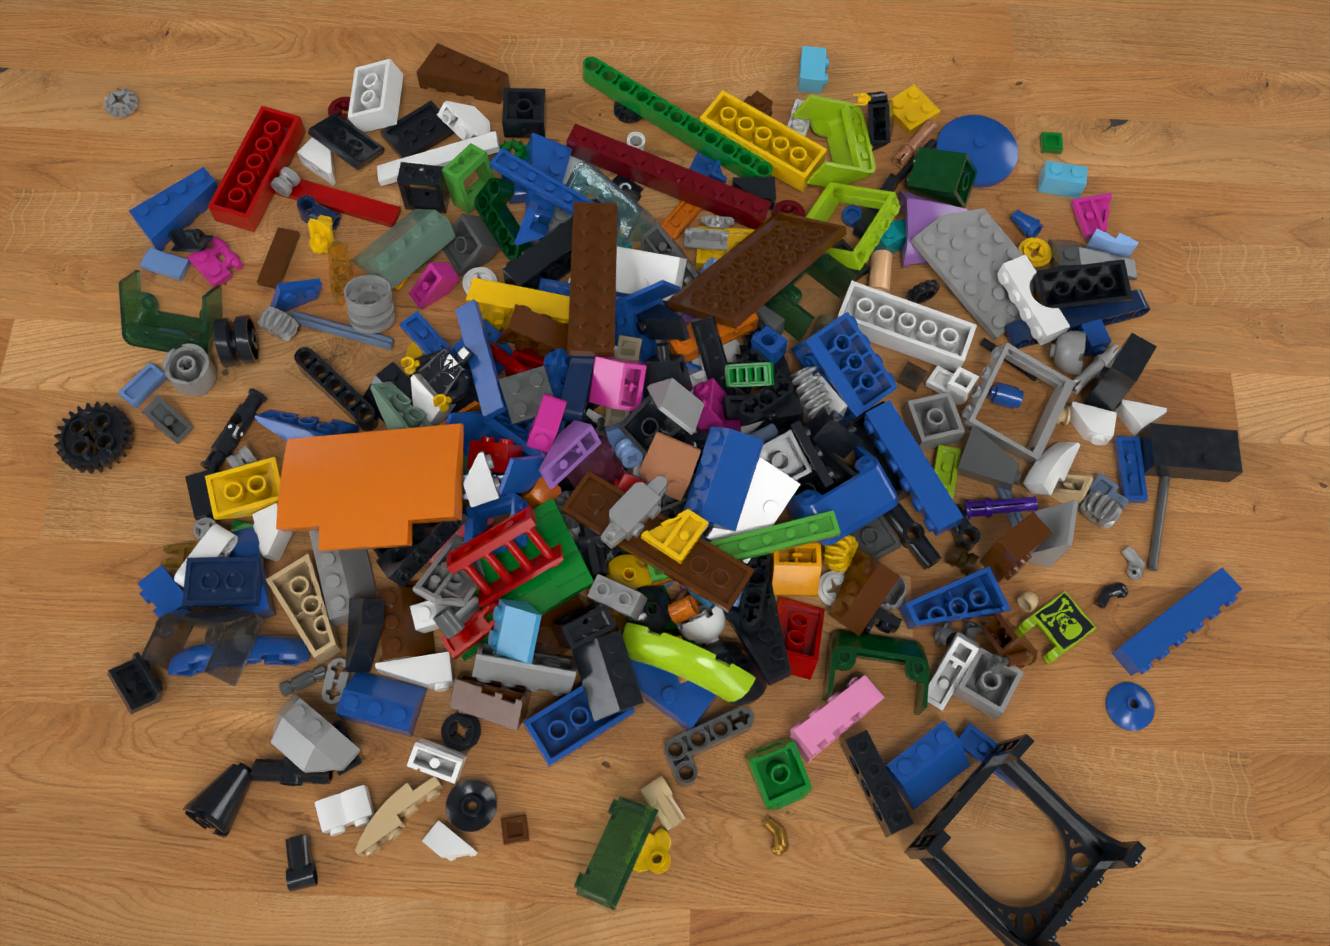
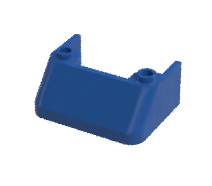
M661 280L616 300V346H618L619 335L642 339L640 361L645 364L649 357L656 355L655 345L657 342L640 334L636 323H638L636 315L659 303L663 305L662 299L681 291L680 287ZM686 362L689 375L702 371L701 366Z
M482 411L449 413L445 425L460 423L464 425L463 454L469 457L470 441H480L481 436L495 438V443H499V439L514 440L513 445L523 446L522 457L510 458L498 490L500 495L526 492L542 477L539 468L548 453L526 446L529 432L519 424L513 426L508 416L501 413L490 420H486L483 417Z
M860 445L854 448L855 468L857 473H859L858 475L824 495L815 490H805L797 496L794 494L786 505L787 513L793 520L834 510L841 534L840 536L818 541L822 545H832L893 509L898 504L897 492L878 459Z

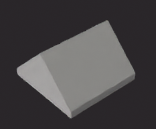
M673 378L650 384L647 389L658 409L692 435L696 430L704 403Z

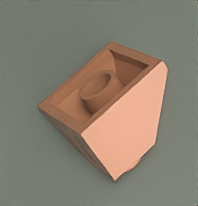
M657 431L638 474L648 483L657 476L663 475L668 481L665 495L681 501L691 481L701 449Z

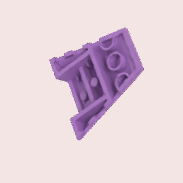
M900 190V211H905L906 242L901 248L902 268L909 267L911 264L919 263L921 265L928 263L910 240L941 215L969 210Z

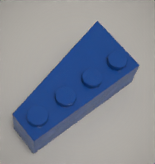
M532 133L526 146V162L563 183L572 148ZM527 189L525 214L532 198L540 201L538 210L541 211L537 222L548 226L556 206Z
M202 167L130 209L129 212L154 248L163 251L165 249L164 246L170 241L168 235L173 229L182 230L185 226L189 227L199 213L203 214L208 209V205L218 186L205 167Z
M986 567L907 602L898 608L908 630L945 624L948 621L952 623L995 616L997 613L1003 614L1011 610L990 567Z

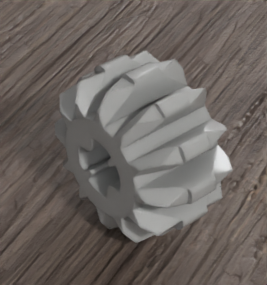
M267 307L260 315L258 321L262 329L283 341H289L292 336L294 337L299 326L290 315L274 307Z
M1091 491L1087 494L1079 507L1081 514L1088 521L1093 522L1094 525L1097 524L1101 528H1110L1118 521L1122 513L1120 505L1113 498L1100 491Z

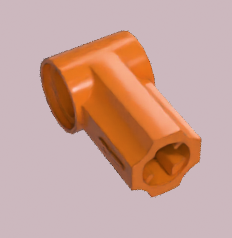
M687 589L681 591L675 602L668 604L669 615L675 624L699 615V601Z

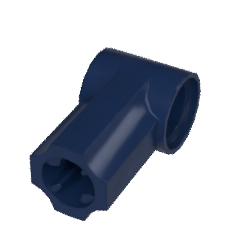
M305 195L298 199L297 208L303 222L308 223L310 218L317 220L319 215L329 216L332 218V230L337 229L341 220L340 213L316 203L312 196Z

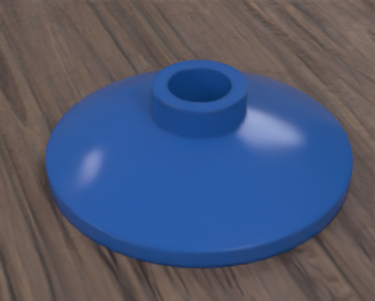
M1130 682L1120 683L1114 686L1107 694L1105 702L1106 711L1110 719L1118 727L1128 731H1137L1151 723L1155 713L1154 702L1150 694L1140 685ZM1130 701L1135 702L1136 709L1131 707Z

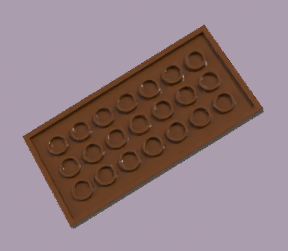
M778 211L682 288L681 291L667 300L669 309L698 318L714 315L716 323L736 329L793 279L798 277L800 273L811 266L820 256L825 254L833 245L838 243L847 234L846 226Z

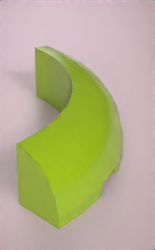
M627 623L624 628L622 637L631 660L645 663L682 677L714 693L727 702H735L742 698L750 690L756 677L734 664L729 665L715 659V654L667 633H662L661 635L655 632L649 633L648 627Z

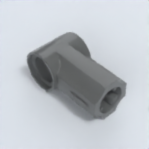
M476 595L470 598L465 607L448 606L433 617V620L447 639L458 634L465 627L464 623L476 611L481 609Z

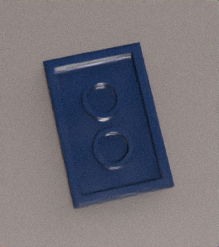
M261 556L187 558L182 606H260L263 558Z

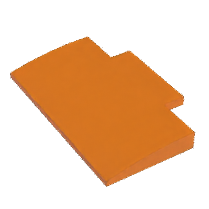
M460 423L287 439L279 487L276 530L283 532L319 530L318 550L327 552L412 546V524L462 520L464 425Z

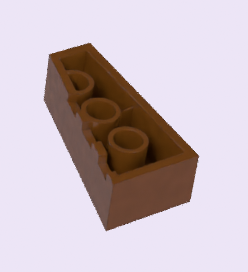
M439 43L435 45L417 71L420 88H435L438 92L445 93V91L455 92L457 96L464 97L469 95L474 96L477 100L501 104L503 101L504 88H510L507 73Z

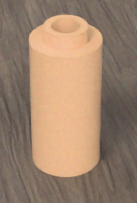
M887 250L872 252L869 287L890 293L893 260L891 252Z

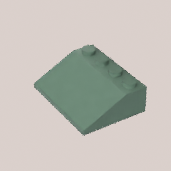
M414 209L355 256L352 262L370 275H378L385 278L390 283L392 290L456 238L449 219L436 210Z

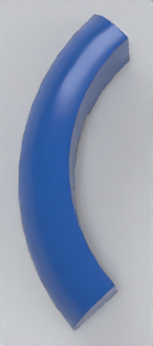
M245 636L213 640L187 647L176 653L170 660L168 675L192 677L212 671L213 668L247 666L248 664L261 663L262 660H264L265 665L298 666L309 661V651L300 637Z

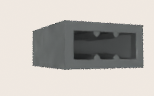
M972 427L958 466V475L1012 491L1013 485L1019 484L1022 472L1019 471L1020 463L977 427Z

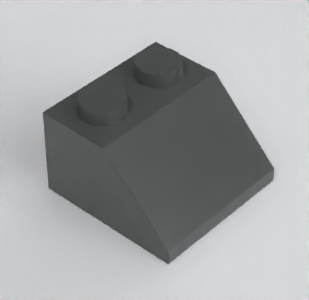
M461 214L452 226L456 238L442 248L458 275L463 276L469 270L489 263L500 249V246L480 216Z

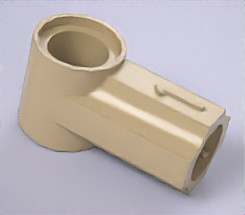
M662 776L640 789L645 801L651 809H654L667 832L686 820L672 797L671 789Z

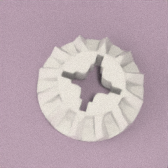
M476 267L464 275L462 285L466 294H468L473 277L497 282V278L490 269Z
M830 571L820 578L818 598H821L825 605H833L836 593L828 592L832 589L831 584L835 585V587L841 586L846 575L845 573Z

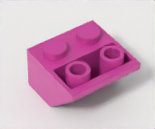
M595 356L588 402L618 410L634 411L641 404L646 365L637 360Z

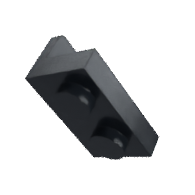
M139 652L133 654L131 661L108 670V676L130 714L160 702L161 692L163 691L161 681L157 677L154 678L150 672V663L146 658H142Z

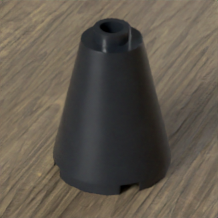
M241 762L238 765L232 764L184 806L183 810L186 811V816L205 830L207 827L215 829L212 834L226 838L232 829L252 783V769Z

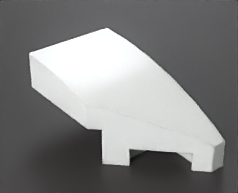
M439 820L422 840L424 844L441 858H447L449 861L467 855L470 857L476 856L478 853Z

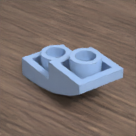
M1096 229L1087 245L1124 257H1130L1139 242L1122 233H1119L1114 238L1108 233Z

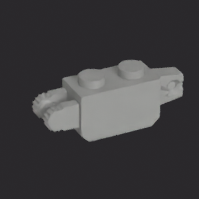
M659 475L648 485H645L643 482L635 483L609 510L610 524L601 535V540L610 548H614L624 539L629 541L633 536H639L645 528L644 524L650 518L652 520L656 518L662 509L661 498L667 492V479L663 475Z

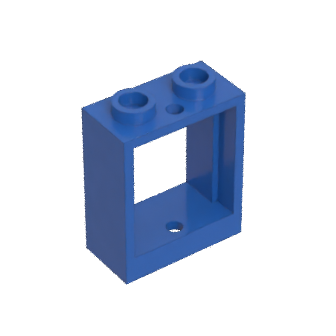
M511 493L474 507L466 506V513L470 518L465 522L464 544L487 531V519L511 513L512 516L526 508L528 502L518 494ZM522 533L513 539L519 548L527 546L526 533ZM500 546L492 552L497 554L509 550L506 546Z

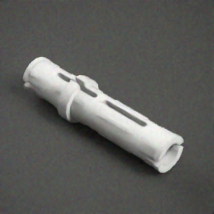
M1112 344L1103 354H1098L1094 358V362L1073 379L1076 382L1074 385L1076 387L1071 392L1072 394L1077 395L1099 374L1103 366L1108 365L1117 353V351L1113 352L1118 345Z

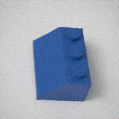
M355 672L343 689L335 713L344 720L412 737L427 689L363 672Z
M943 720L888 763L886 768L898 792L909 806L915 810L969 767L970 762L961 741Z

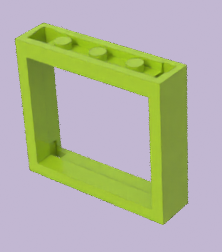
M829 182L806 218L827 222L839 203L880 210L853 252L830 248L816 262L861 270L874 248L879 244L885 231L888 230L890 223L899 213L900 204L896 192Z

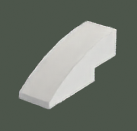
M1057 442L1041 455L1040 460L1035 462L1023 483L1031 494L1052 495L1057 481L1064 482L1080 447L1079 442Z

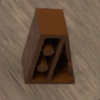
M1032 512L997 539L980 563L985 568L990 567L998 583L1004 578L1009 581L1032 558L1031 554L1053 533Z

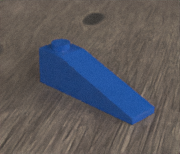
M268 410L255 415L256 421L285 441L293 438L357 433L359 430L358 425L332 419L331 423L320 422L319 417L298 418V415L295 413Z
M253 527L232 532L238 536V542L229 554V557L261 556L263 558L260 606L223 607L228 629L276 615L271 589L265 580L268 578L264 557L260 553L258 535Z

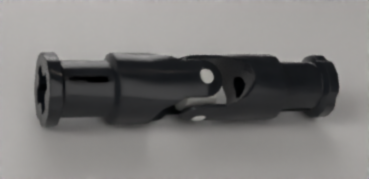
M253 388L249 389V395L243 404L238 405L223 431L211 446L212 451L206 460L200 463L204 469L209 470L213 468L216 473L220 472L219 469L226 458L232 455L239 441L255 420L256 412L262 403L267 401L268 398L264 394Z

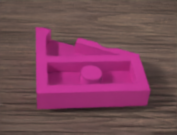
M1111 193L1073 199L1071 202L1084 239L1091 238L1096 229L1103 232L1107 231V218L1110 212L1109 203L1112 199Z

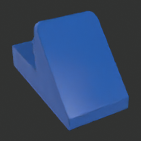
M532 198L514 244L521 245L546 236L549 227L537 222L541 211L538 210L540 201Z

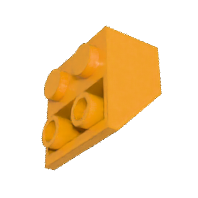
M809 543L770 553V579L774 596H818L822 567L820 543Z

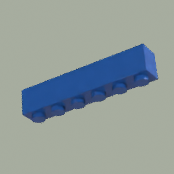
M889 400L866 412L865 422H863L868 434H873L876 439L875 445L877 449L888 458L887 464L893 473L896 472L899 476V484L903 491L909 492L914 509L922 513L925 518L923 522L929 532L933 531L935 536H938L961 524L963 515L891 401Z
M1222 567L1112 652L1113 656L1131 676L1138 671L1141 675L1153 667L1150 663L1152 660L1157 658L1160 661L1170 653L1168 648L1174 644L1175 647H1178L1188 639L1185 634L1189 631L1194 634L1204 626L1202 622L1204 619L1212 620L1220 614L1221 610L1219 608L1223 604L1228 607L1238 599L1236 594L1242 588Z

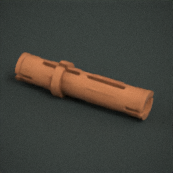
M928 119L909 142H905L902 145L898 154L893 157L894 165L900 160L897 167L902 168L909 158L914 157L917 149L937 129V123L934 122L929 127L933 120Z

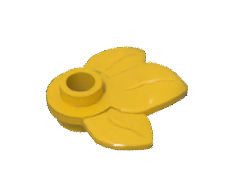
M660 828L652 835L645 830H635L632 835V845L635 851L624 857L628 867L636 872L650 870L655 874L667 871L671 864V856L668 852L671 846V838L668 832ZM656 856L662 857L660 863H654V858Z

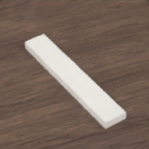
M496 131L378 165V182L381 186L397 182L401 162L445 167L470 143L486 151L487 155L500 151L498 135Z

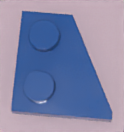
M320 279L278 283L270 307L287 312L318 299L322 287Z

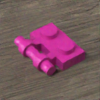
M215 236L210 241L214 248L211 250L206 248L200 252L195 251L187 259L212 287L217 289L233 277L229 271L234 267L236 270H241L244 265L240 261V257L228 249L229 246L225 241ZM221 255L226 258L222 263L217 259Z

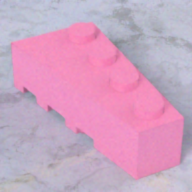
M866 675L860 679L854 677L845 685L847 689L840 694L837 691L827 700L828 704L823 708L817 707L808 715L810 717L804 723L800 721L790 730L792 733L790 738L795 741L798 751L806 763L885 698Z

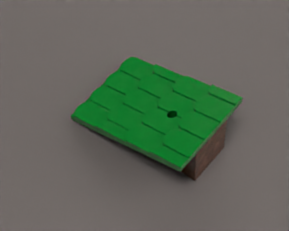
M553 498L533 509L536 514V526L534 528L550 548L559 543L562 545L564 560L558 566L547 569L499 597V599L528 602L541 615L589 588L594 583ZM527 535V546L520 547V549L529 560H532L542 553ZM510 551L494 554L508 572L521 566ZM480 558L485 574L484 579L488 584L501 578L485 558ZM477 588V590H476L475 593L473 594V595H476L477 598H478V591L480 590L479 588ZM493 614L487 616L489 622L493 620ZM489 635L480 642L488 643ZM478 644L462 655L464 662L476 655Z

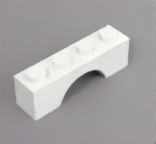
M1025 254L1003 263L997 275L1000 284L1009 293L1011 302L1015 303L1020 311L1022 320L1026 321L1029 326L1031 335L1041 346L1057 339L1069 329L1070 325L1059 308L1045 307L1033 298L1030 292V282L1036 274V270Z

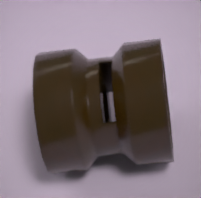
M959 544L946 563L952 567H960V572L967 576L979 556L974 553L968 554L965 547Z

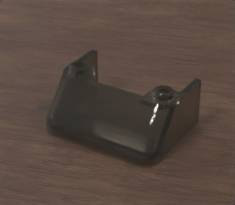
M184 607L167 613L156 621L155 628L140 658L168 671L170 660L176 653L183 650L193 627L207 630L205 644L214 650L204 672L236 687L262 628L263 619L252 611L231 607Z

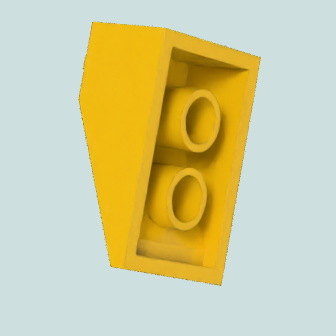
M276 457L205 476L213 518L221 520L253 516L252 514L278 503L282 466Z

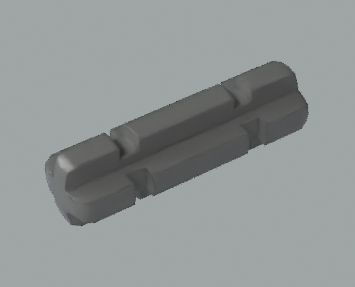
M319 665L313 668V671L308 670L291 678L292 681L286 680L280 683L281 693L284 696L293 694L294 690L299 691L316 683V680L321 681L325 679L327 672L325 666Z

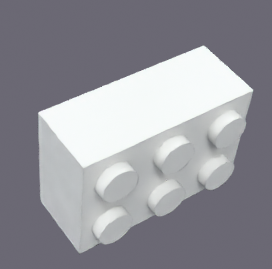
M391 59L355 68L348 119L363 133L397 124L403 73Z

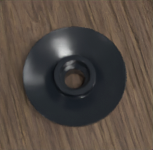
M654 586L637 588L635 591L642 593L648 599L638 621L626 616L628 623L648 627L649 633L661 632L671 620L668 612V604L671 602L668 596L661 589ZM649 605L655 608L653 614L648 611Z
M466 780L457 784L451 790L446 800V814L449 821L456 828L465 832H475L485 828L493 820L497 810V800L493 790L486 783L479 780ZM472 802L477 804V808L473 812L468 810V805Z

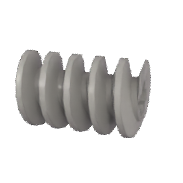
M816 366L806 367L790 376L796 377L792 381L793 385H800L796 389V393H804L800 397L801 402H807L804 405V409L812 410L809 412L808 418L814 417L823 407L830 409L828 406L833 402L832 399H824L829 392H821L820 389L825 383L816 382L821 377L820 374L813 375V372L817 369Z

